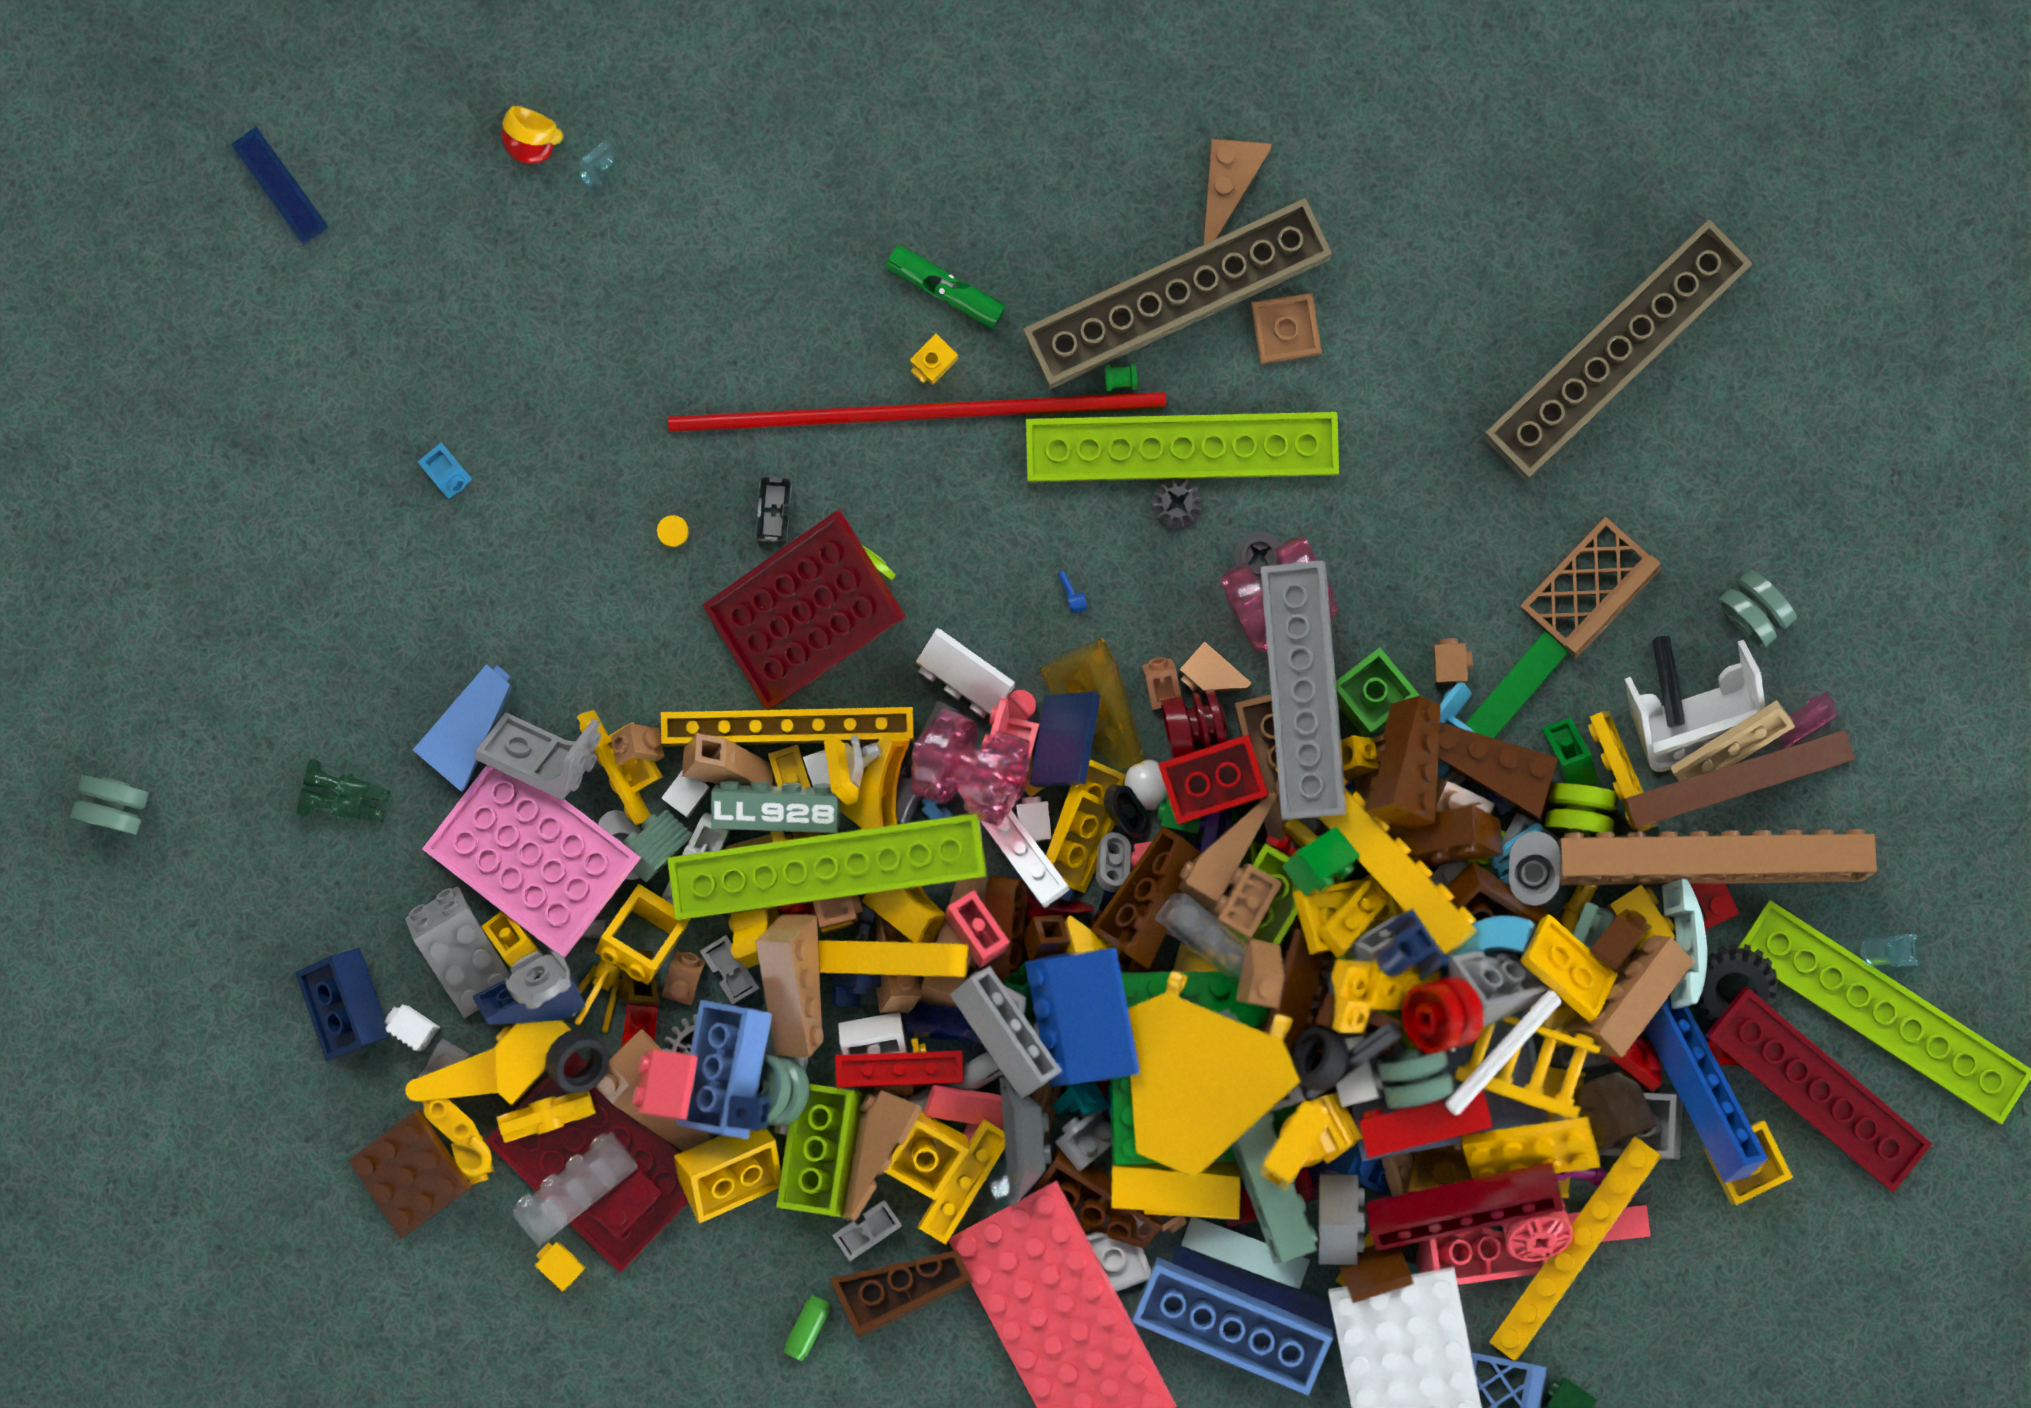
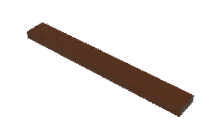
M1843 730L1622 799L1633 830L1855 760L1846 731Z

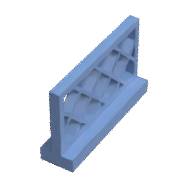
M1472 1352L1471 1356L1475 1372L1477 1361L1480 1360L1490 1362L1498 1373L1484 1384H1482L1475 1373L1476 1381L1479 1385L1478 1391L1482 1389L1492 1404L1489 1408H1499L1498 1405L1511 1396L1515 1398L1520 1408H1541L1548 1367ZM1496 1364L1509 1367L1501 1371ZM1514 1367L1527 1370L1525 1383L1513 1390L1504 1374ZM1500 1377L1511 1393L1495 1403L1485 1387ZM1523 1389L1522 1399L1520 1400L1516 1393Z

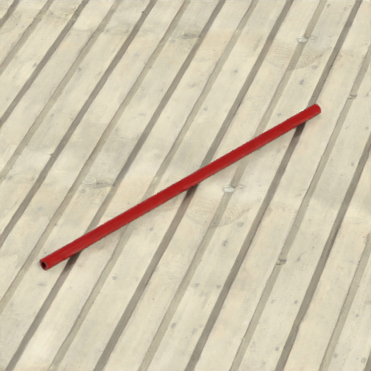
M1165 392L668 416L669 432L1163 408L1166 407Z

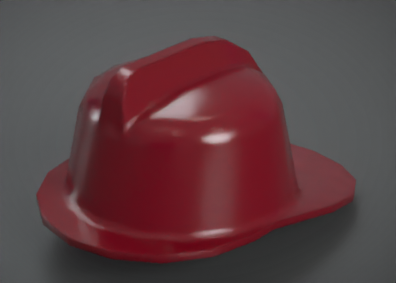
M1027 890L1025 924L1029 926L1032 918L1036 916L1063 915L1064 921H1066L1069 915L1073 917L1075 913L1094 911L1095 906L1083 901L1072 900L1068 902L1058 898L1044 908L1033 892Z

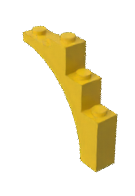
M902 733L884 735L877 742L881 747L882 755L864 768L860 788H858V801L848 806L843 801H840V812L860 826L861 830L898 825L896 816L897 782L901 763L910 743V739ZM921 886L865 894L862 900L864 904L914 943L934 941L945 919V913L928 897Z

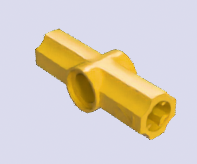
M588 1090L587 1092L570 1093L557 1098L552 1096L528 1104L529 1107L497 1117L504 1143L535 1133L539 1135L564 1127L566 1123L590 1117L596 1114Z

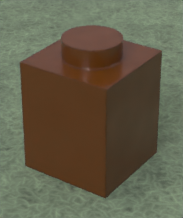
M1063 915L1033 917L1023 935L1029 961L1051 955L1064 954L1071 942Z

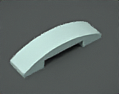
M1680 879L1662 885L1664 915L1675 918L1676 942L1694 961L1671 992L1672 1009L1683 1008L1698 1002L1704 986L1707 968V940L1704 921L1697 898L1687 879Z
M1191 1217L1181 1244L1183 1247L1297 1289L1301 1287L1310 1259L1300 1256L1284 1263L1274 1264L1267 1243L1196 1217Z

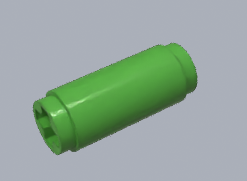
M813 1294L810 1299H807L785 1343L786 1347L783 1352L800 1361H803L805 1356H808L830 1312L831 1303Z

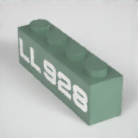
M735 780L720 781V784H715L711 792V828L837 833L840 827L841 800L831 791L830 784L825 783L815 784L814 788L801 787V784L796 782L783 783L782 786H770V783L765 781H755L751 785H739V782Z

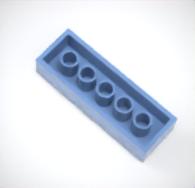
M1159 1257L1156 1258L1132 1317V1323L1306 1395L1310 1393L1333 1339V1331L1330 1328Z

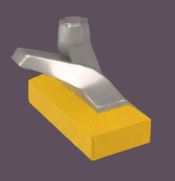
M852 735V747L848 743H843L835 736L824 741L831 791L847 806L858 801V788H860L863 768L882 755L881 747L876 742L861 749L857 735Z

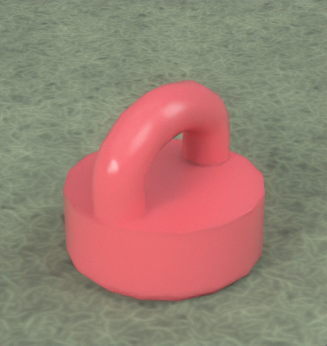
M1015 690L1006 698L1008 699L1009 717L1026 721L1035 713L1036 702L1028 691Z

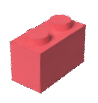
M974 890L947 907L945 919L964 945H968V952L979 968L1006 952L1009 940Z

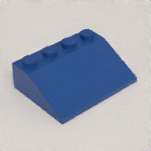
M1116 947L1056 954L1025 962L1040 1036L1039 1039L1062 1071L1049 1081V1087L1072 1085L1140 1073Z

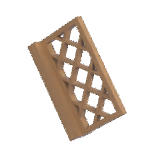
M1605 517L1520 605V608L1569 651L1568 653L1576 660L1661 571V563L1652 555L1649 556ZM1605 528H1608L1616 536V547H1597V536ZM1619 539H1620L1626 546H1620V545H1619ZM1594 540V548H1586ZM1633 551L1641 558L1635 567L1620 568V552ZM1616 552L1617 568L1598 569V553ZM1581 553H1594L1595 569L1576 570V558ZM1572 563L1573 570H1565ZM1617 573L1618 584L1613 590H1599L1598 574ZM1621 573H1628V574L1621 580ZM1595 574L1596 590L1577 591L1576 575ZM1573 575V591L1555 592L1554 581L1559 576ZM1551 585V592H1544ZM1607 595V596L1599 603V596ZM1578 596H1596V607L1592 612L1578 613ZM1555 597H1574V613L1556 614ZM1538 598H1552V614H1538L1530 606ZM1578 618H1585V619L1578 625ZM1545 619H1552V626ZM1556 619H1575V629L1567 638L1556 630Z

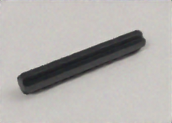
M1390 1021L1349 1050L1345 1070L1335 1084L1399 1039L1402 1035L1399 1025ZM1302 1085L1303 1095L1310 1100L1316 1099L1328 1090L1313 1091Z

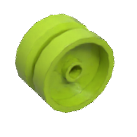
M1550 784L1547 800L1555 806L1566 809H1552L1546 812L1545 829L1562 834L1583 833L1584 838H1596L1597 833H1613L1615 821L1609 816L1596 812L1609 813L1616 810L1618 796L1615 791L1578 784Z

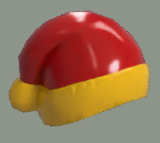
M512 106L507 111L502 123L501 140L505 151L512 159L524 164L544 162L551 156L554 145L559 144L564 136L561 130L556 128L554 121L542 114L520 106Z

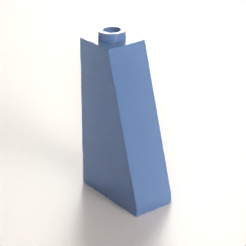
M486 664L413 749L415 753L461 792L467 789L479 763L478 760L474 759L476 749L496 725L513 688L507 682L511 676L498 665L492 669Z

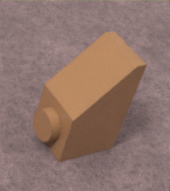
M1248 938L1236 1001L1265 1008H1278L1284 980L1280 945Z

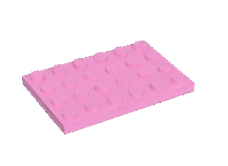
M488 765L485 766L422 848L426 853L564 958L641 859L639 855L565 799L561 800Z

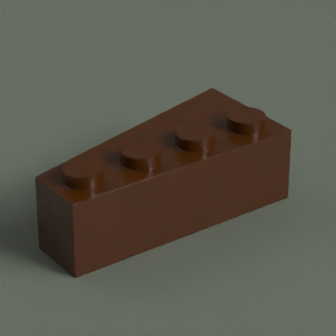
M957 1250L873 1270L829 1278L859 1338L973 1282Z

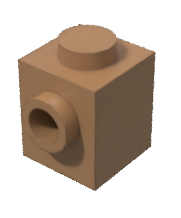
M1457 638L1440 639L1439 645L1432 647L1434 685L1457 684L1458 681L1466 683L1468 681L1467 670H1471L1473 667L1472 651H1466V643L1458 644Z

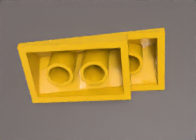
M1091 759L1089 761L1086 784L1071 785L1046 855L1068 887L1082 893L1086 892L1096 869L1098 845L1104 835L1112 832L1115 825L1104 808V794L1113 784L1123 785L1126 777L1125 774Z
M1237 1162L1211 1163L1197 1177H1192L1164 1164L1113 1165L1112 1208L1144 1210V1214L1239 1220L1242 1174Z

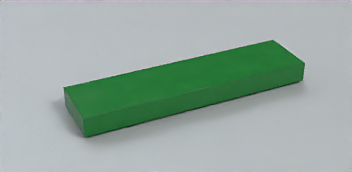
M1545 631L1465 725L1475 733L1495 738L1569 651Z

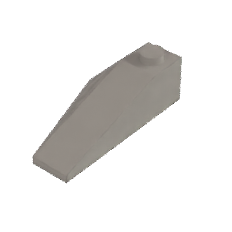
M1474 951L1452 957L1449 960L1450 977H1460L1468 981L1477 991L1483 1006V1026L1493 1024L1538 1003L1548 991L1553 990L1520 962V959H1510L1508 954H1499L1497 957H1485L1484 952Z

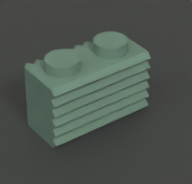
M665 810L658 817L653 813L641 825L643 831L640 834L633 831L623 842L625 846L641 857L632 870L645 882H648L668 863V857H675L692 837V832L683 827V823H679L678 819H675L669 810Z

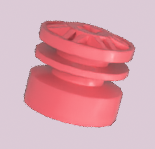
M1563 1199V1211L1501 1224L1504 1228L1503 1233L1507 1240L1508 1249L1514 1257L1524 1261L1546 1260L1558 1255L1569 1245L1572 1240L1573 1230L1568 1214L1564 1210Z

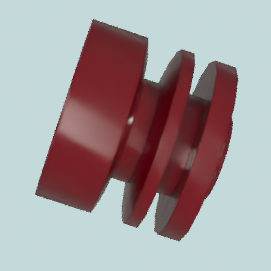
M1213 689L1205 690L1207 705H1202L1198 692L1193 693V708L1189 709L1186 708L1181 696L1161 700L1165 729L1173 758L1196 751V745L1201 744L1202 748L1211 746L1210 742L1215 741L1216 744L1227 741L1228 729L1224 711Z

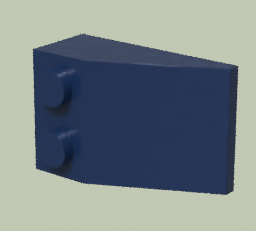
M569 975L571 985L568 990L543 1002L541 1006L535 1009H529L525 1004L519 1003L511 997L505 983L506 979L472 996L488 1024L559 1021L575 1016L580 1009L586 1007L571 975Z

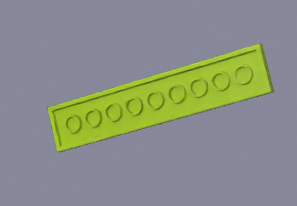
M1337 412L1026 419L1027 482L1339 475Z
M977 813L667 858L675 920L987 877L979 814Z
M1771 900L1766 902L1738 948H1744V944L1751 945V951L1756 952L1757 949L1762 951L1763 958L1771 960L1772 969L1776 970L1777 981L1999 1125L2003 1124L2031 1080V1069Z

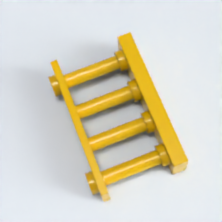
M1508 1016L1499 1021L1512 1025L1515 1028L1521 1020ZM1496 1022L1483 1026L1476 1040L1469 1063L1466 1062L1464 1067H1456L1453 1075L1454 1080L1464 1083L1482 1064ZM1539 1026L1534 1033L1545 1038L1530 1083H1526L1525 1088L1512 1084L1514 1079L1511 1076L1521 1050L1520 1047L1502 1066L1500 1072L1496 1073L1495 1077H1492L1482 1089L1567 1119H1577L1580 1108L1573 1106L1574 1099H1572L1587 1052L1598 1054L1600 1047L1593 1045L1595 1039L1577 1033L1576 1037L1572 1038ZM1558 1041L1575 1047L1560 1094H1556L1555 1099L1543 1095L1544 1089H1542V1085Z

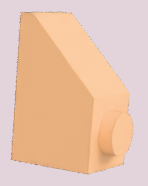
M1206 642L1196 650L1179 670V673L1183 676L1180 681L1192 692L1196 689L1202 693L1209 689H1213L1214 692L1247 690L1251 685V682Z

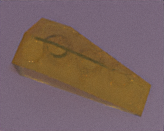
M1104 638L1081 645L1039 669L1052 695L1096 692L1101 695L1094 731V743L1118 770L1141 763L1144 760L1119 668Z

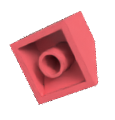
M646 1050V1055L641 1056L638 1073L642 1074L640 1087L637 1086L633 1094V1105H636L635 1113L667 1119H686L698 1056L660 1050Z

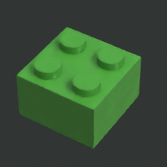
M1380 647L1335 681L1337 705L1363 737L1373 738L1385 729L1392 703L1419 696L1418 692Z

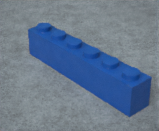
M1668 998L1644 1030L1724 1183L1748 1178L1768 1158L1688 1006L1672 1009L1671 998Z

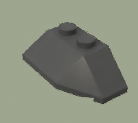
M1001 1077L1009 1205H1016L1046 1171V1164L1052 1163L1050 1144L1044 1145L1043 1132H1049L1048 1113H1042V1108L1029 1096L1021 1100L1008 1079Z

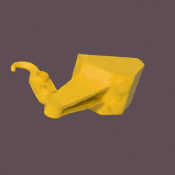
M562 1021L516 1023L513 1028L507 1025L496 1036L495 1039L499 1043L495 1048L420 1078L413 1079L407 1084L406 1095L413 1101L423 1103L424 1114L433 1125L455 1144L473 1149L480 1156L481 1163L477 1168L471 1170L460 1167L465 1176L478 1177L484 1174L491 1165V1151L486 1143L482 1141L474 1122L448 1098L499 1093L514 1106L546 1071L545 1061L550 1045L557 1037L567 1031H571Z

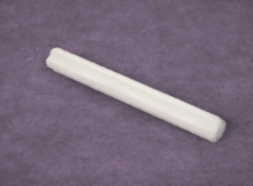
M1551 990L1548 991L1449 1098L1445 1106L1451 1113L1458 1115L1561 1003V999L1556 993Z

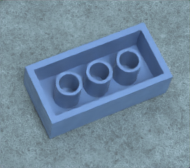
M700 1000L690 1055L698 1057L686 1119H677L676 1125L748 1139L750 1130L727 1126L729 1097L732 1095L747 1097L757 1095L772 1013Z

